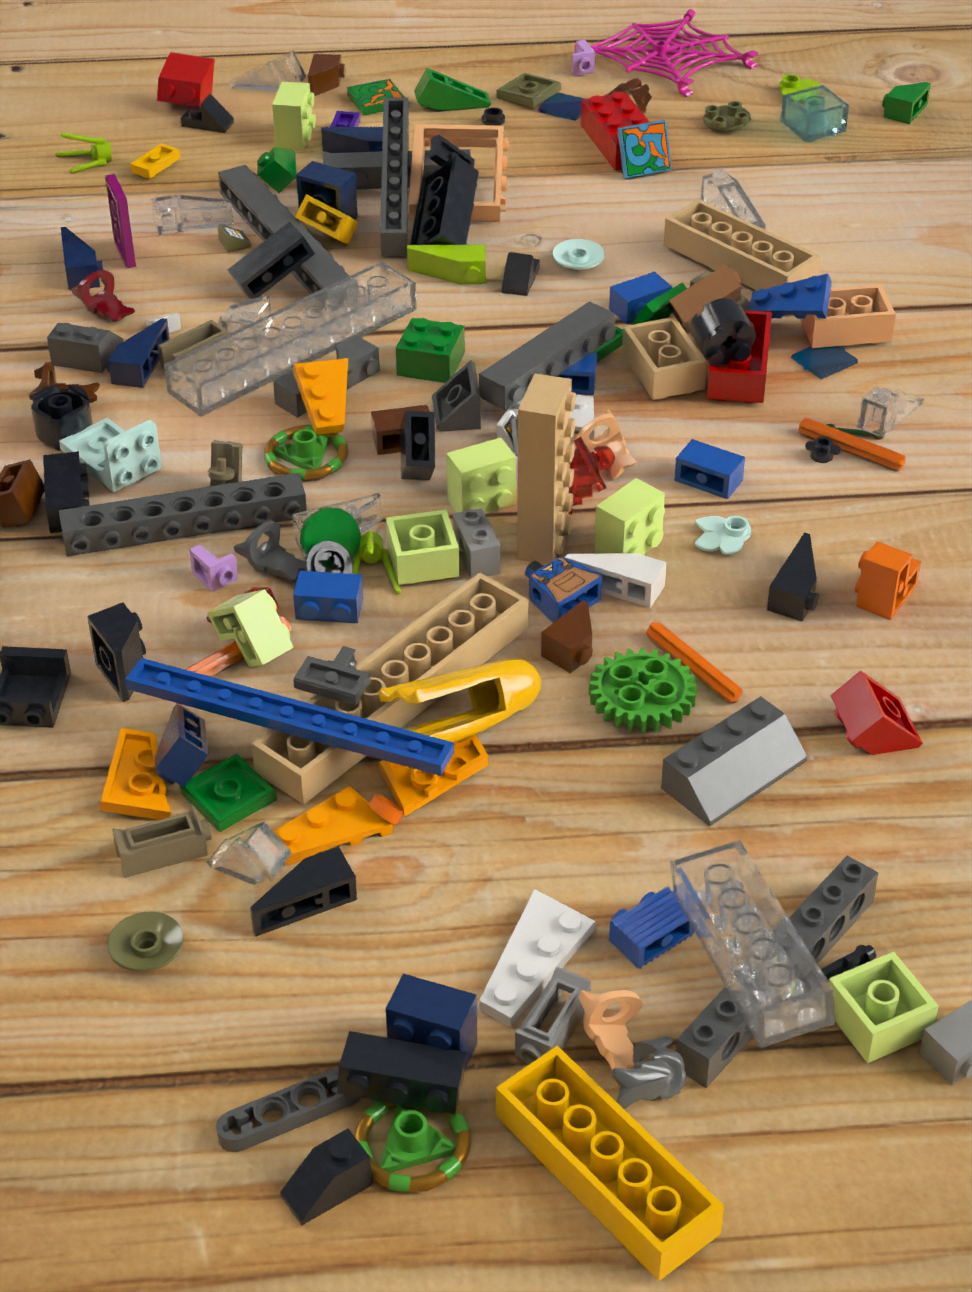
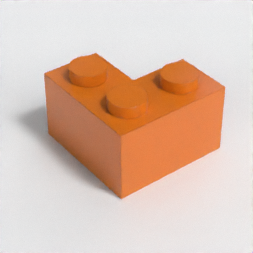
M876 541L869 551L863 552L858 563V568L861 569V576L855 586V593H858L856 607L891 620L917 586L921 561L911 558L912 554Z

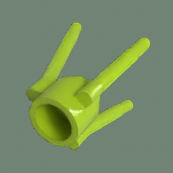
M60 134L63 138L95 144L91 145V150L55 153L57 157L92 155V160H96L71 168V173L107 165L106 161H112L110 141L105 142L104 138H92L76 134Z
M371 530L367 531L361 536L359 550L354 557L352 574L358 573L362 560L372 564L381 559L395 593L400 594L401 590L389 560L388 550L383 548V538L378 533Z

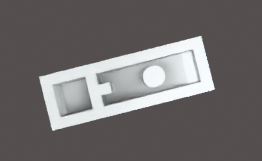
M638 553L567 554L565 557L601 575V593L651 608L665 587L666 562Z

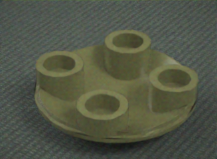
M731 101L728 105L707 106L703 120L708 127L713 129L734 130L747 125L751 120V114L742 108L741 102Z

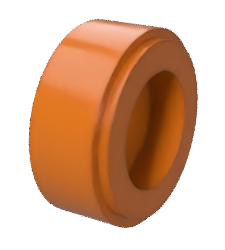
M375 794L368 804L375 813L394 825H397L404 815L399 806L381 794Z

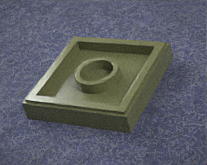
M523 73L496 90V95L499 99L534 108L561 91V82Z

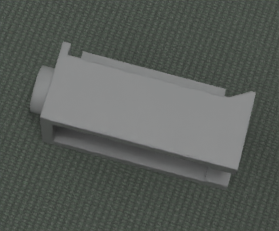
M555 968L551 980L519 1030L516 1029L515 1031L516 1057L522 1059L527 1064H531L556 1046L563 1050L585 1012L578 996L581 990L591 993V980L562 968ZM563 990L571 993L570 998L548 1033L539 1030L554 1003L560 999Z

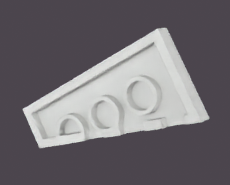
M534 889L479 1000V1010L511 1027L545 989L552 978L555 968H563L595 932L596 921Z

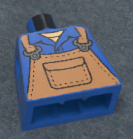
M558 557L545 566L538 561H532L526 568L525 575L529 578L530 601L552 623L582 600L588 602L589 607L601 600L602 576L564 557Z

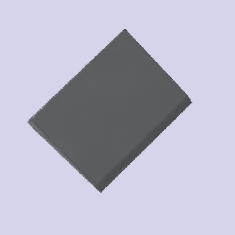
M472 360L464 365L432 395L436 429L440 432L481 429L480 391L475 363Z

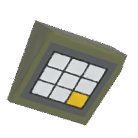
M221 224L217 225L219 241L227 252L251 247V242L242 230Z

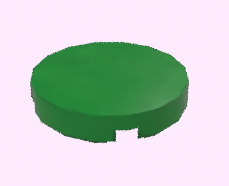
M324 507L318 509L319 511L311 514L305 520L301 528L300 544L306 556L311 550L310 548L317 543L333 541L342 545L350 554L351 559L355 557L359 549L361 533L357 521L350 513L340 508ZM329 558L327 561L321 563V565L324 566L325 569H334V567L330 565Z

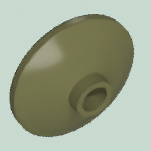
M151 911L136 913L126 917L113 928L108 939L109 953L113 961L126 970L134 972L154 971L165 967L179 955L183 947V932L178 922L164 913Z

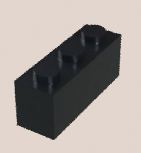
M288 222L231 266L228 272L241 290L253 302L315 253L304 236L291 222Z
M79 451L43 455L45 508L50 533L62 532L59 510L90 506L87 463H81Z
M349 1031L339 1064L337 1093L355 1098H366L394 1105H404L455 1115L464 1079L466 1052L452 1049L447 1051L435 1046Z

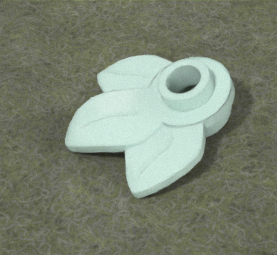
M708 516L696 519L695 521L696 525L705 532L695 542V546L703 551L712 552L720 549L725 555L734 554L743 548L744 541L751 536L749 522L741 516H730L727 519L721 516Z

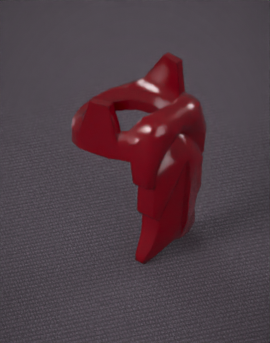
M99 270L86 276L78 286L71 288L73 295L82 300L89 312L97 313L102 318H107L111 322L122 320V318L135 313L134 308L124 306L117 299V296L113 294L114 276L109 271ZM101 278L105 285L104 289L91 296L89 292L90 285L94 280Z

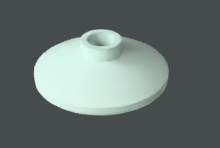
M586 239L566 240L556 245L553 249V259L555 262L563 267L574 270L595 267L605 257V251L601 245Z

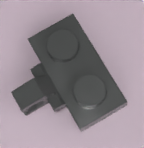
M343 646L334 661H324L307 656L295 675L293 682L296 689L356 706L370 684V675L367 672L356 670V650Z

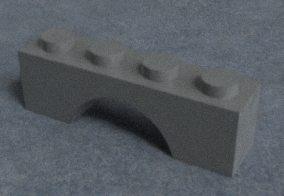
M358 335L336 346L337 359L348 358L347 389L380 371L379 348ZM293 370L273 380L276 405L297 418L307 413Z

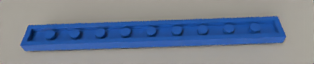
M144 658L138 661L125 678L128 690L439 776L442 775L454 754V742Z

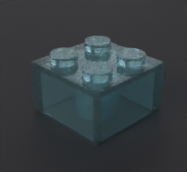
M821 85L783 95L780 121L805 142H813L819 138L832 137L846 132L849 105L827 87Z

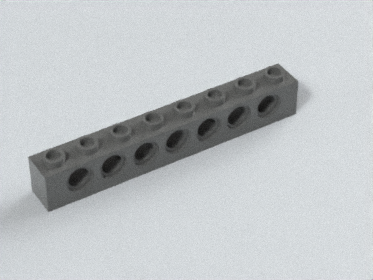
M408 97L384 98L380 221L381 256H407Z
M298 472L59 510L66 556H74L258 526L267 521L277 523L307 518L305 491Z
M848 855L837 865L677 1038L676 1051L684 1060L686 1076L705 1088L713 1082L798 987L799 981L807 977L874 902L878 878L877 871Z

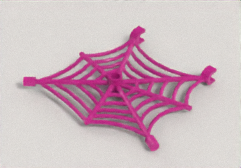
M689 9L683 16V19L655 24H636L634 22L618 34L591 46L595 53L622 64L626 67V72L628 73L632 70L642 71L668 78L677 84L679 93L685 97L693 95V91L687 87V85L694 83V80L687 78L693 72L714 63L736 59L742 60L745 67L753 69L757 67V63H754L752 58L759 54L753 50L742 54L727 43L728 35L707 33L693 26L690 23L695 16L693 9ZM680 23V24L677 25V26L662 27V26H669V25H674V24ZM687 24L689 28H691L695 32L707 37H701L690 33L684 28V25ZM631 29H635V31L629 34L628 36L604 47H599L617 39L618 37L627 33ZM682 30V31H683L686 35H688L689 37H692V38H695V39H698V40H694V39L685 37L684 35L680 34L679 31ZM638 33L641 35L638 39L624 47H614ZM667 34H671V35H669V36H655V35H667ZM677 35L681 39L688 41V43L675 39V36ZM652 39H666V40H665V41H663V40L654 41V40H652ZM641 40H646V42L643 45L631 48L632 46L639 43ZM723 40L725 47L734 54L725 53L715 42ZM712 43L715 50L719 53L710 52L704 44ZM650 44L653 48H645V47ZM700 45L704 52L697 51L694 46ZM684 48H690L691 51L682 50V49H684ZM606 52H610V53H613V54H616V55H620V56H622V57L628 59V60H629L630 62H632L633 64H632L631 66H629V65H628L626 62H624L623 60L617 58V57L614 56V55H611V54H609V53H606ZM622 52H626L635 56L639 61L634 60L632 57ZM637 53H642L646 55V57L642 58ZM680 55H685L683 57L676 59L673 63L670 62L672 59ZM699 56L685 63L678 71L674 68L679 62L687 58ZM710 58H719L702 63L688 71L683 78L680 77L682 70L693 63ZM639 66H642V67H650V68H655V69L663 70V71H665V72H668V73L673 74L674 77H672V76H670V75H668V74H665V73H663V72H660V71H656V70H652V69H647V68H640Z

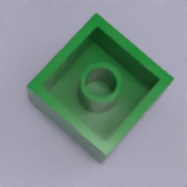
M411 318L396 346L397 376L446 383L455 374L465 354L464 325L452 322L431 321L426 318Z

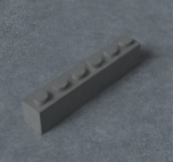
M460 149L471 157L470 149ZM425 150L423 175L435 169L436 163L429 159L430 150ZM409 151L408 188H410L412 151ZM382 152L323 153V164L356 173V189H381Z
M589 301L479 373L480 398L503 410H507L523 399L534 373L556 377L610 341L616 331L615 313Z

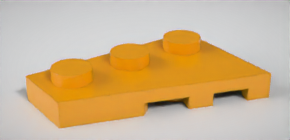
M348 358L294 364L293 374L316 435L338 433L344 430Z
M127 728L120 729L101 798L100 811L156 820L170 817L171 812L166 799L165 782L155 769V755L158 750L155 733Z
M477 735L454 742V754L441 776L385 760L380 761V772L398 806L402 809L403 816L406 817L488 766V754Z
M348 786L266 835V846L286 865H291L319 852L329 850L334 846L349 843L350 846L361 844L364 837L378 833L381 837L393 834V824L375 813L368 806L369 803L353 788Z

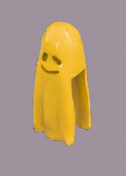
M520 659L501 660L389 688H381L379 690V698L381 702H392L402 699L406 703H421L468 688L473 709L406 729L446 741L457 742L484 732L499 722L508 719L514 713L532 705L541 689V677L535 667L527 661Z

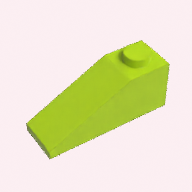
M485 244L407 245L408 271L457 284H486Z

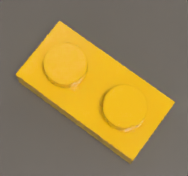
M160 143L130 163L131 173L151 179L181 158L180 149Z

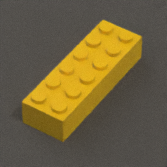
M558 1046L496 1087V1117L658 1281L662 1280L721 1234L724 1205Z

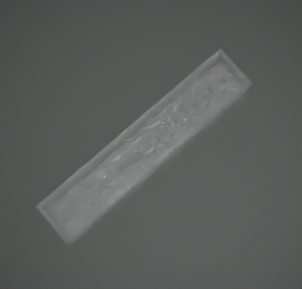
M380 261L164 364L167 392L200 417L209 414L292 371L294 364L313 362L335 351L338 344L355 335L362 338L417 310L416 282Z

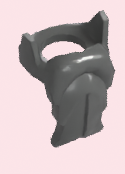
M274 521L264 522L250 534L244 543L234 546L235 552L247 558L248 562L256 570L269 572L274 576H281L289 581H296L299 571H305L306 561L295 558L293 554L286 552V549L279 545L280 525ZM264 533L269 537V540L257 548L258 541Z
M664 1036L636 1043L633 1053L634 1067L629 1069L613 1068V1078L621 1087L616 1102L623 1109L640 1099L657 1101L672 1098L674 1095L679 1094L680 1090L685 1086L686 1072L684 1070V1060L677 1051L666 1048L673 1043V1038Z

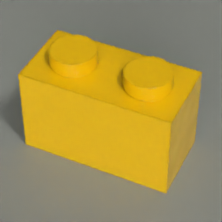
M307 194L295 216L298 220L346 245L349 244L359 224L358 221Z

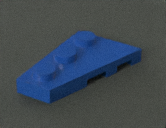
M827 273L767 289H760L752 292L749 310L772 312V318L795 315L796 319H805L807 315H816L818 319H826L832 280Z

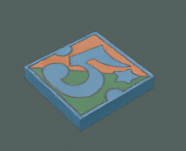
M666 120L617 128L624 178L672 170Z

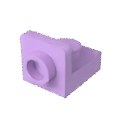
M586 40L576 41V50L572 54V74L578 76L594 73L595 51Z
M200 544L189 549L192 574L210 591L213 592L238 579L237 560L233 554L217 559L213 553H209Z

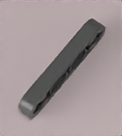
M336 1067L224 1113L217 1120L216 1124L218 1142L223 1149L229 1152L243 1151L359 1102L361 1098L337 1093L339 1067ZM325 1089H328V1094L332 1095V1097L327 1098ZM309 1094L315 1095L320 1099L316 1105L311 1107H304L298 1102L300 1098ZM272 1109L283 1113L281 1119L275 1122H267L261 1118L266 1111ZM250 1119H255L256 1128H253L252 1122L249 1121ZM236 1127L241 1133L234 1135L229 1129Z

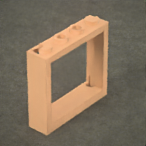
M414 124L409 194L410 220H415L424 170L425 146L431 147L432 138L439 134L456 147L496 148L493 202H473L474 207L470 221L500 222L501 211L506 212V196H502V191H507V176H503V171L508 170V156H503V154L509 148V138H504V126Z

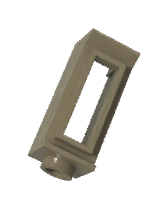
M210 320L160 344L161 368L179 380L183 374L224 353L231 354V338L228 330Z
M192 807V812L124 830L113 828L116 854L121 860L124 878L207 856L206 841L212 839L207 819L200 820L196 807Z

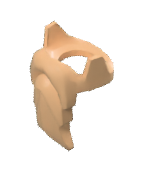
M609 409L607 414L593 419L583 427L579 434H575L578 443L585 450L592 452L600 461H603L607 468H610L613 479L618 478L625 472L626 468L632 467L637 463L635 458L629 456V450L624 445L626 441L620 432V426ZM601 425L609 427L602 435L592 440L589 439V435L594 428Z
M581 990L578 998L585 1011L582 1016L585 1032L595 1042L600 1054L605 1057L612 1070L613 1068H633L634 1046L627 1037L629 1033L625 1024L642 1007L643 1002L637 993L627 990L611 991L597 995ZM619 1002V1011L606 1009L610 1005Z

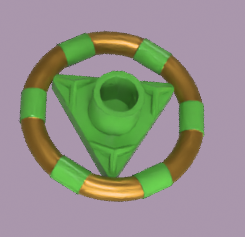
M312 425L295 426L280 431L270 438L264 449V460L269 469L278 475L299 472L301 481L315 480L333 474L342 467L348 457V445L340 434L316 435ZM293 438L294 443L283 444L288 439ZM328 440H330L335 445L338 453L334 459L321 467L329 443ZM276 456L301 469L289 468L280 464Z
M376 1101L363 1113L354 1132V1136L370 1156L372 1180L389 1190L406 1193L430 1190L448 1182L462 1169L470 1151L471 1132L461 1111L457 1108L455 1115L440 1112L451 1124L456 1137L455 1145L430 1126L422 1113L409 1110L404 1105ZM396 1108L379 1166L373 1159L368 1144V1136L372 1126L388 1111ZM450 1156L436 1171L427 1175L412 1177L392 1173Z

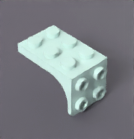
M106 418L77 434L70 435L59 441L61 451L64 453L79 451L81 463H87L88 472L112 492H116L162 468L157 426L152 420H147L124 431L109 418Z

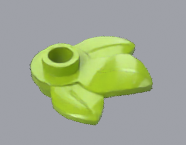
M786 74L779 82V88L781 89L782 97L788 101L794 102L799 99L801 102L810 103L818 100V95L814 89H817L821 83L811 79L801 80L795 74Z

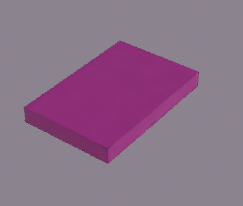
M115 173L108 174L105 177L114 243L125 267H136L127 198Z

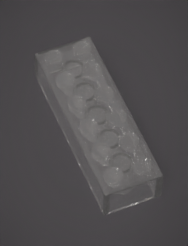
M740 840L670 861L674 896L760 1048L835 1024L832 987Z

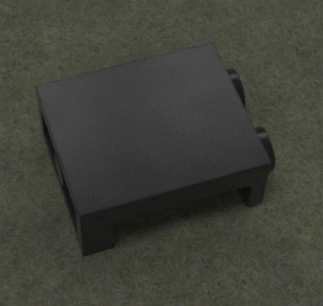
M2 646L0 651L2 667L0 674V725L54 728L71 676L67 649Z

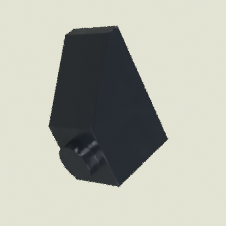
M349 1128L315 1146L280 1191L282 1199L301 1226L372 1186L370 1156Z

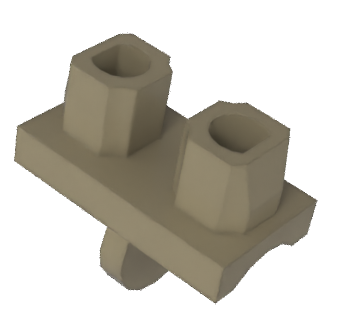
M214 440L211 443V468L208 470V476L211 478L210 486L242 482L243 445L241 443Z

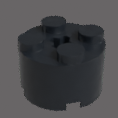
M729 298L717 299L703 306L704 311L699 316L695 314L690 324V331L704 358L711 366L728 364L730 360H744L750 356L756 332L740 304H736L734 300Z
M52 385L38 391L32 398L31 410L36 436L43 443L52 445L59 451H61L60 440L77 434L93 425L88 394L84 389L75 385H68L69 389H59V385Z

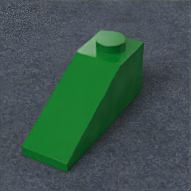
M427 67L414 90L418 104L426 109L433 108L439 111L488 108L492 104L487 92Z

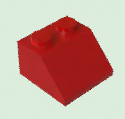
M170 52L158 77L157 101L201 107L204 99L209 94L212 95L215 59Z
M861 670L830 695L836 706L834 713L847 730L845 737L856 749L861 747L870 754L876 755L919 748L923 744L901 699Z

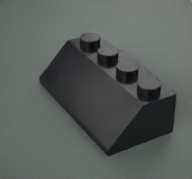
M454 156L423 175L410 245H467L479 171L459 156Z

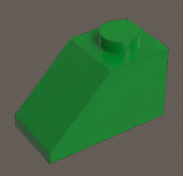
M923 82L895 86L883 98V117L910 124L928 105L931 83Z
M274 147L268 153H263L257 161V176L280 193L296 179V153L293 150Z

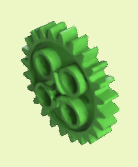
M629 648L625 656L615 652L614 660L605 657L604 665L596 664V670L591 672L589 682L590 704L595 705L596 714L604 713L605 722L615 719L616 728L624 723L627 724L629 732L635 726H639L642 733H645L646 728L650 726L655 732H659V725L661 724L671 729L672 720L682 723L683 715L689 716L691 707H695L697 694L695 675L689 674V666L681 667V659L670 661V653L660 657L658 656L657 649H654L651 654H646L645 649L640 648L639 654H634Z

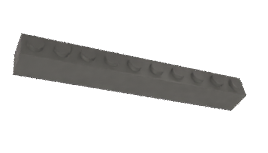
M246 165L218 172L220 194L263 242L288 222H291L304 236L315 254L291 273L327 313L356 305V293H358L356 280L351 278L345 272L344 267L334 260L332 254L328 253L321 243L315 240L310 231L300 224V221L289 212L287 206H284L278 200V197L271 193L267 185L258 179L256 173L252 172Z

